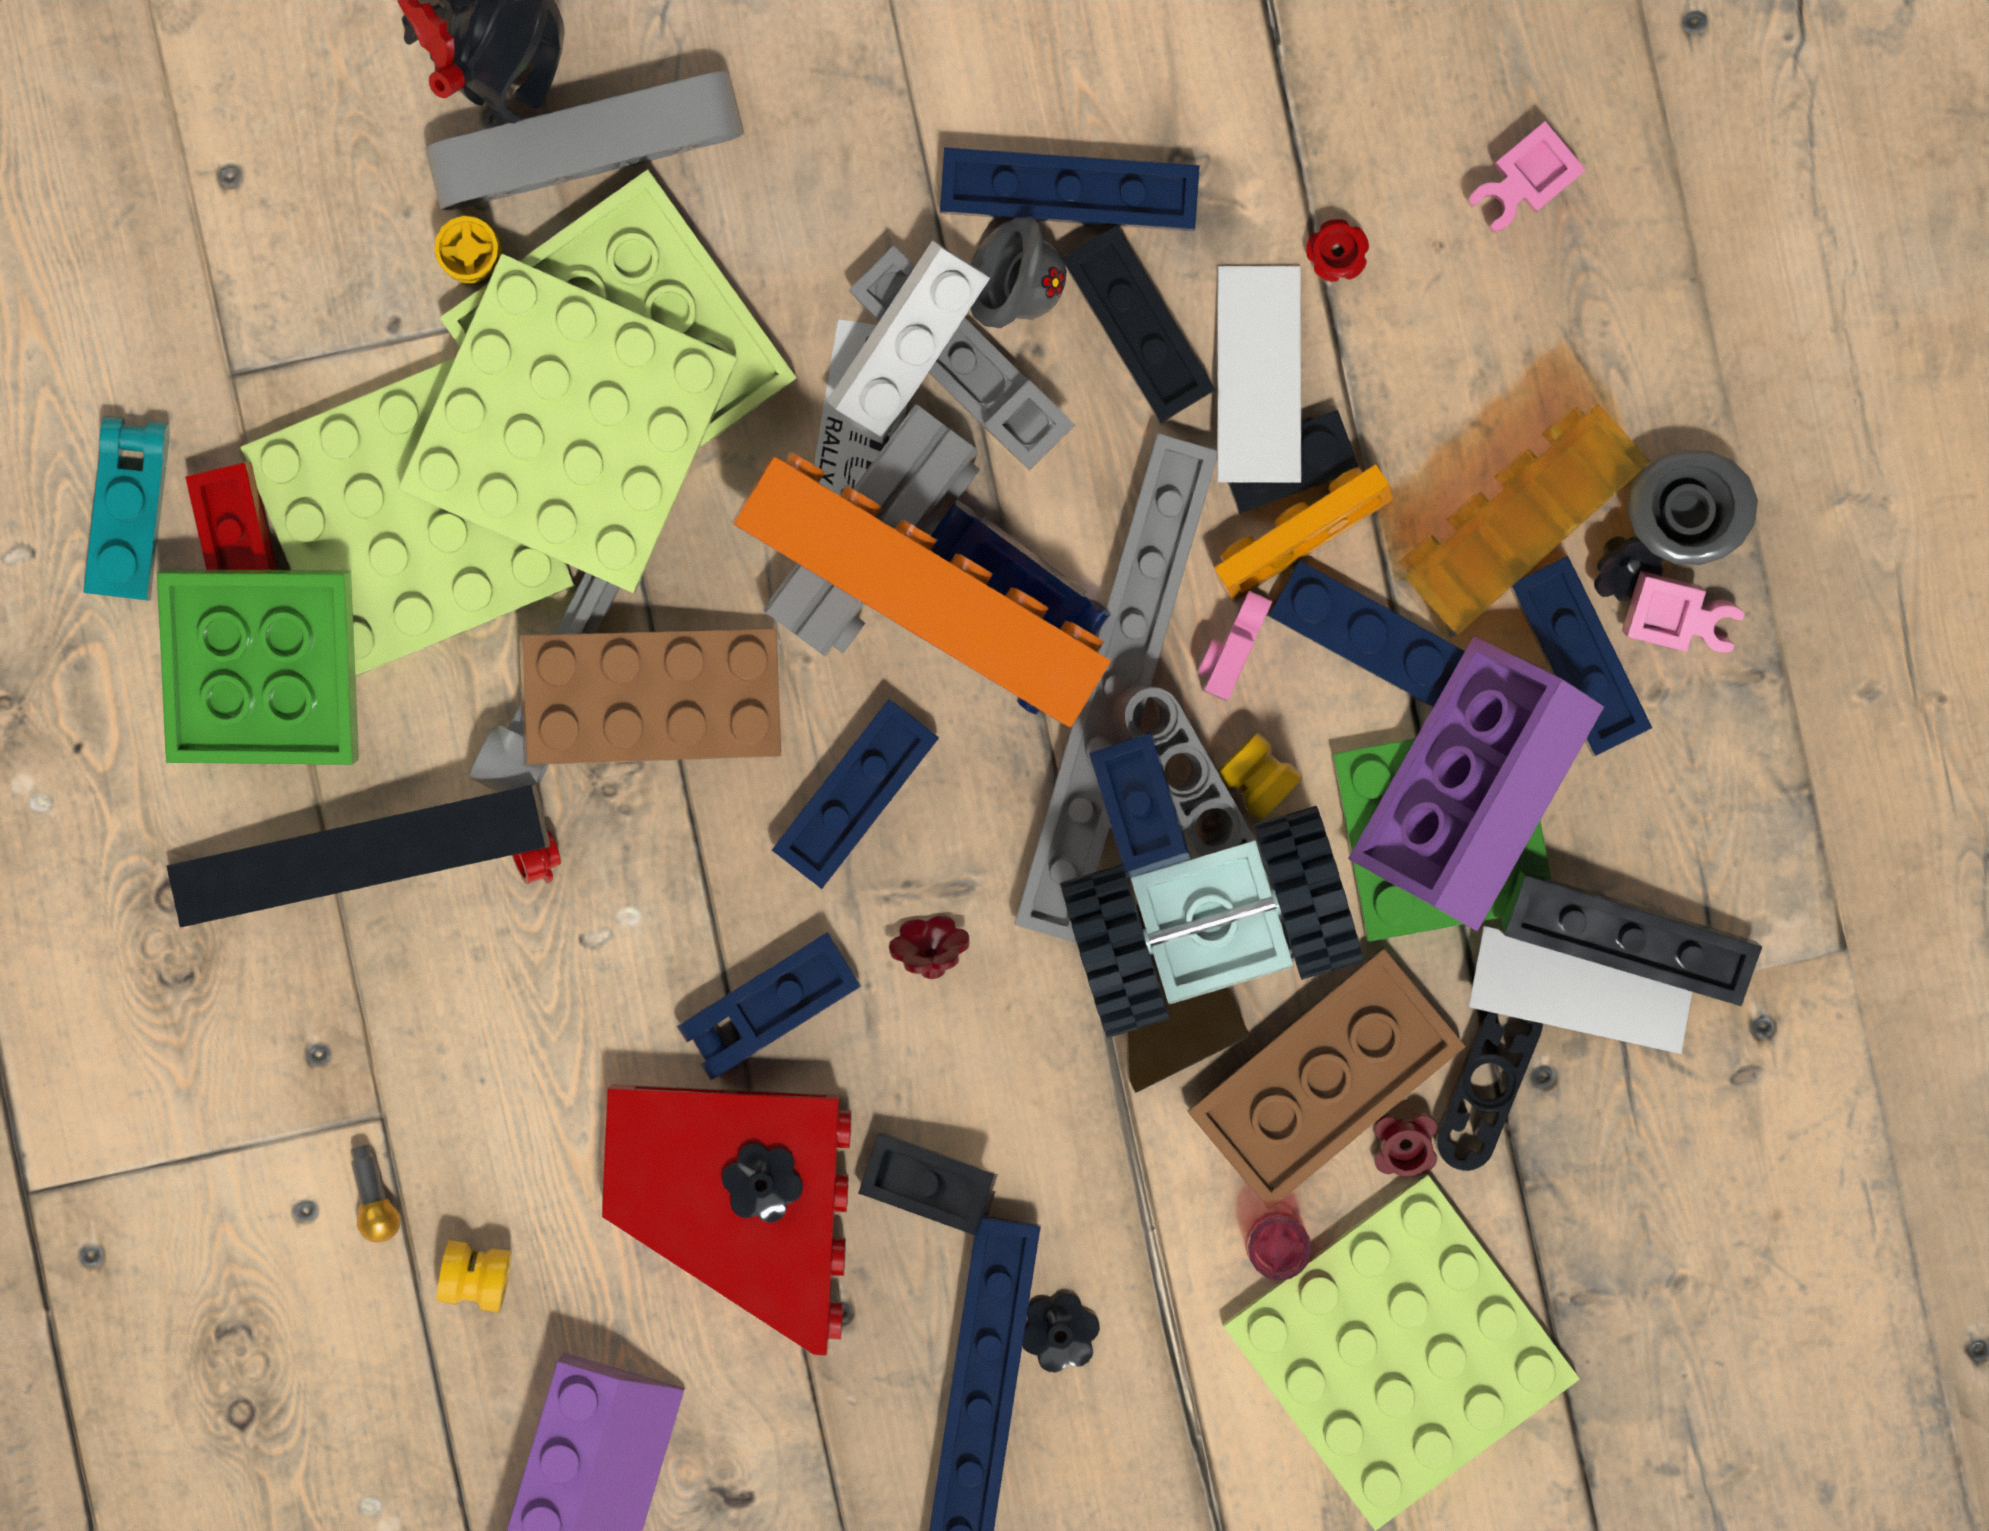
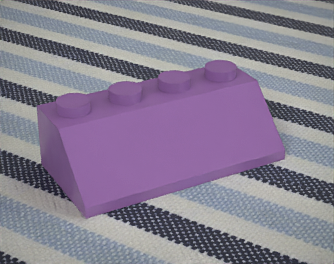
M1473 636L1348 859L1446 915L1478 931L1604 706L1565 680Z
M563 1352L555 1367L507 1531H643L685 1388Z

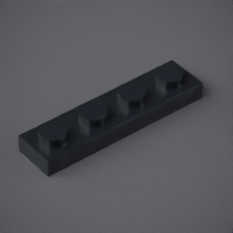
M1521 870L1519 871L1499 929L1504 936L1738 1006L1743 1004L1762 950V946L1751 939Z

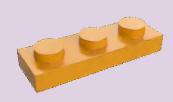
M1377 464L1364 472L1359 467L1345 472L1329 485L1328 490L1330 494L1311 506H1308L1306 502L1292 506L1275 520L1274 524L1277 528L1256 541L1252 536H1248L1228 547L1220 556L1223 562L1215 566L1214 570L1219 583L1232 603L1246 595L1248 591L1254 590L1393 501L1390 484Z

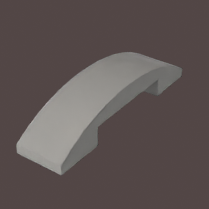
M893 245L849 289V292L879 322L915 266ZM965 317L929 371V374L1029 471L1075 426L1045 394L1022 375Z

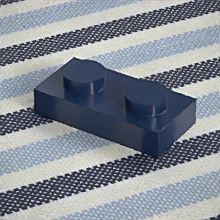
M1148 733L1089 753L1122 864L1129 879L1191 859L1152 734Z

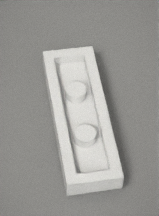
M932 240L827 402L837 411L885 439L990 278L976 267Z

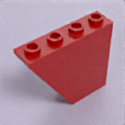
M612 1084L607 1089L602 1217L813 1355L827 1356L829 1339L841 1340L843 1301H831L832 1276H844L846 1238L834 1237L835 1212H847L849 1174L837 1173L838 1148L850 1149L852 1110H840V1095ZM748 1144H761L768 1151L778 1147L788 1150L794 1157L793 1172L803 1182L801 1196L796 1201L787 1204L785 1215L776 1222H765L757 1215L749 1218H741L736 1215L730 1205L732 1194L722 1184L724 1169L728 1165L738 1162L741 1149ZM762 1179L757 1180L756 1187L759 1190H765L767 1183Z

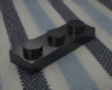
M1117 226L1063 257L1068 273L1160 424L1216 390Z

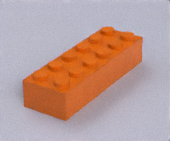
M789 452L784 462L775 456L770 457L731 523L1060 723L1070 728L1072 727L1111 663V660L1098 653L1104 643L1103 640L1065 620L1061 629L1042 619L1049 609L1047 606L1017 588L1010 587L1005 596L987 585L993 575L991 572L961 554L955 553L951 562L936 555L931 551L937 541L935 538L905 520H900L895 529L875 517L881 508L879 504L849 486H845L840 495L824 487L819 482L825 472L795 453Z

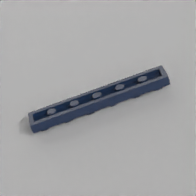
M984 1216L978 1235H974L929 1531H994L1041 1228L1040 1224Z

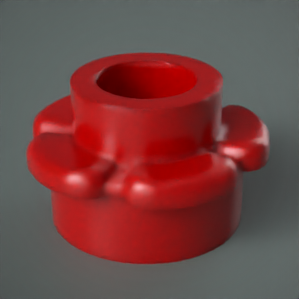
M1332 219L1324 222L1320 226V231L1313 233L1309 237L1306 245V255L1308 260L1313 261L1315 265L1314 272L1323 280L1329 282H1337L1340 278L1351 280L1360 275L1366 267L1365 253L1369 250V242L1367 236L1359 227H1351L1347 221L1342 219ZM1335 245L1343 247L1344 254L1341 257H1335L1332 254V248Z
M548 829L547 834L550 847L512 855L516 868L525 884H530L540 879H544L547 884L551 883L553 880L551 868L561 865L557 845Z

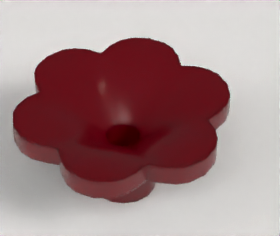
M935 916L928 921L912 919L902 924L899 931L900 936L895 937L889 942V953L893 959L903 962L906 971L915 974L921 973L927 979H937L943 976L946 970L958 964L959 954L970 946V938L967 931L956 928L954 920L947 916Z

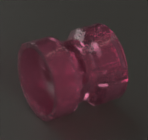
M1281 1211L1266 1212L1254 1219L1247 1229L1245 1237L1246 1253L1256 1271L1266 1278L1278 1281L1291 1279L1301 1273L1309 1263L1312 1251L1310 1237L1301 1222L1291 1214Z

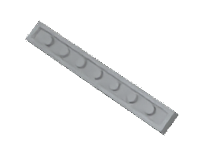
M1159 433L1156 435L1098 634V638L1104 641L1098 653L1111 660V663L1071 727L1014 925L1076 942L1060 883L1097 872L1110 828L1109 817L1089 753L1123 742L1112 719L1113 704L1117 696L1126 688L1134 685L1151 686L1218 457L1217 450ZM1147 698L1142 699L1133 711V720L1137 728H1139Z

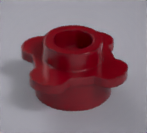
M1420 1113L1413 1119H1396L1392 1115H1384L1374 1124V1133L1379 1138V1151L1374 1156L1376 1168L1384 1174L1394 1173L1399 1176H1414L1430 1171L1437 1163V1155L1432 1146V1136L1437 1132L1435 1119L1429 1114ZM1408 1139L1411 1141V1145L1407 1148L1400 1146L1402 1140Z

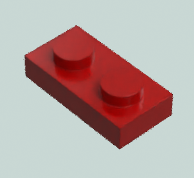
M243 462L185 476L206 570H277L252 462Z

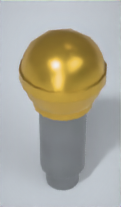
M370 1145L351 1149L353 1156L351 1165L361 1202L357 1215V1230L368 1241L374 1243L386 1242L392 1239L400 1228V1213L390 1203V1199H386L376 1156L371 1153Z

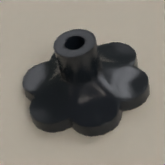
M1622 536L1613 537L1604 545L1603 552L1605 555L1597 564L1600 574L1594 581V588L1601 597L1614 595L1619 601L1632 599L1640 571L1662 576L1664 568L1661 562L1664 559L1653 554L1637 536L1627 540Z
M748 1144L741 1149L738 1162L732 1163L724 1169L722 1184L732 1194L730 1205L736 1215L741 1218L757 1215L765 1222H776L785 1215L787 1204L796 1201L801 1196L803 1182L793 1172L794 1157L788 1150L778 1147L768 1151L761 1144ZM762 1179L766 1181L767 1188L759 1190L756 1187L757 1180Z
M1063 1293L1053 1301L1039 1299L1030 1305L1027 1312L1029 1325L1025 1327L1022 1347L1027 1353L1037 1355L1039 1364L1044 1370L1057 1373L1068 1364L1079 1367L1090 1361L1093 1355L1091 1341L1098 1335L1100 1325L1093 1313L1083 1310L1081 1301L1077 1296L1071 1293ZM1057 1331H1064L1066 1338L1057 1340L1054 1335Z

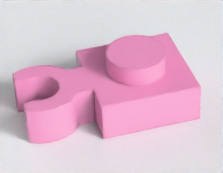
M1545 121L1494 164L1505 179L1501 183L1490 182L1479 186L1470 195L1467 203L1473 208L1486 197H1494L1499 200L1502 205V214L1500 218L1496 219L1488 227L1492 233H1497L1505 229L1513 221L1517 212V204L1521 200H1524L1530 209L1536 213L1584 173L1586 169Z
M1640 571L1622 631L1629 638L1686 652L1688 651L1692 635H1697L1711 649L1727 653L1733 651L1735 644L1728 637L1715 635V624L1724 617L1743 620L1745 613L1733 602L1723 599L1714 600L1706 605H1702L1706 591L1700 585Z
M1251 591L1246 593L1224 643L1212 639L1197 671V674L1207 678L1202 691L1224 701L1229 700L1253 647L1254 640L1271 606V600Z

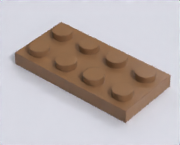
M777 629L522 635L519 637L524 765L781 756Z
M1381 948L1192 1105L1187 1112L1270 1210L1466 1046L1387 951Z

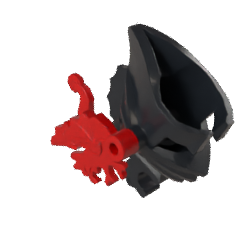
M418 0L397 1L405 13L401 19L405 27V43L411 45L419 40L420 45L430 52V59L434 62L435 71L431 73L428 81L432 92L436 96L444 99L459 91L474 104L482 106L486 101L487 105L491 107V115L515 124L520 120V115L505 105L508 87L530 63L534 66V69L516 90L514 98L535 109L542 106L552 85L564 43V23L560 10L554 0H439L445 4L444 8L439 4L432 6L430 3H420Z

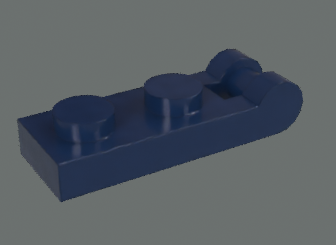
M826 932L676 1027L686 1043L693 1040L705 1059L700 1065L708 1078L712 1080L857 990L862 985L830 934ZM729 1017L742 1038L727 1047L714 1026Z

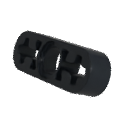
M1484 1012L1435 1134L1437 1152L1451 1167L1462 1171H1471L1480 1168L1491 1158L1541 1036L1543 1023L1525 1020L1530 1023L1527 1033L1515 1032L1512 1036L1507 1050L1520 1053L1517 1063L1512 1065L1507 1059L1498 1054L1481 1052L1487 1039L1498 1047L1504 1033V1028L1495 1023L1498 1013ZM1496 1064L1506 1074V1089L1496 1099L1482 1100L1472 1091V1074L1481 1065ZM1465 1099L1479 1110L1496 1112L1491 1124H1488L1479 1117L1474 1129V1136L1482 1141L1481 1148L1478 1152L1467 1150L1462 1159L1454 1156L1456 1146L1448 1141V1135L1452 1130L1462 1132L1467 1125L1471 1114L1465 1111H1457L1461 1100Z

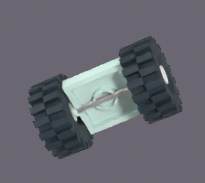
M1317 805L1254 824L1273 890H1270L1256 840L1132 877L1131 881L1145 929L1143 928L1123 864L1060 883L1083 967L1107 1038L1170 1020L1151 954H1154L1168 1004L1293 968V962L1279 916L1282 917L1301 980L1364 961L1346 894Z

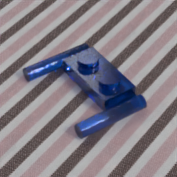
M960 501L954 502L931 534V537L937 540L931 550L933 553L948 562H951L955 553L961 554L993 574L987 583L992 589L1005 596L1010 587L1017 588L1049 608L1042 619L1058 629H1061L1065 620L1096 635L1111 615L1102 604L1086 597L1087 591L985 516L983 519H980L971 508ZM1017 698L1018 704L1026 711L1035 715L1040 711L1021 698Z

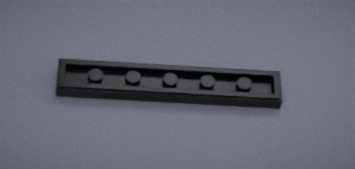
M537 784L166 865L179 926L182 928L550 847Z

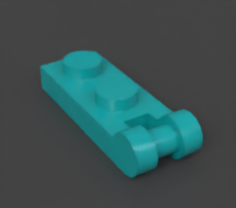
M103 417L99 435L100 453L83 593L151 601L169 447V423L149 421L147 426L143 427L126 425L125 419L121 417ZM123 450L144 453L143 471L121 469Z

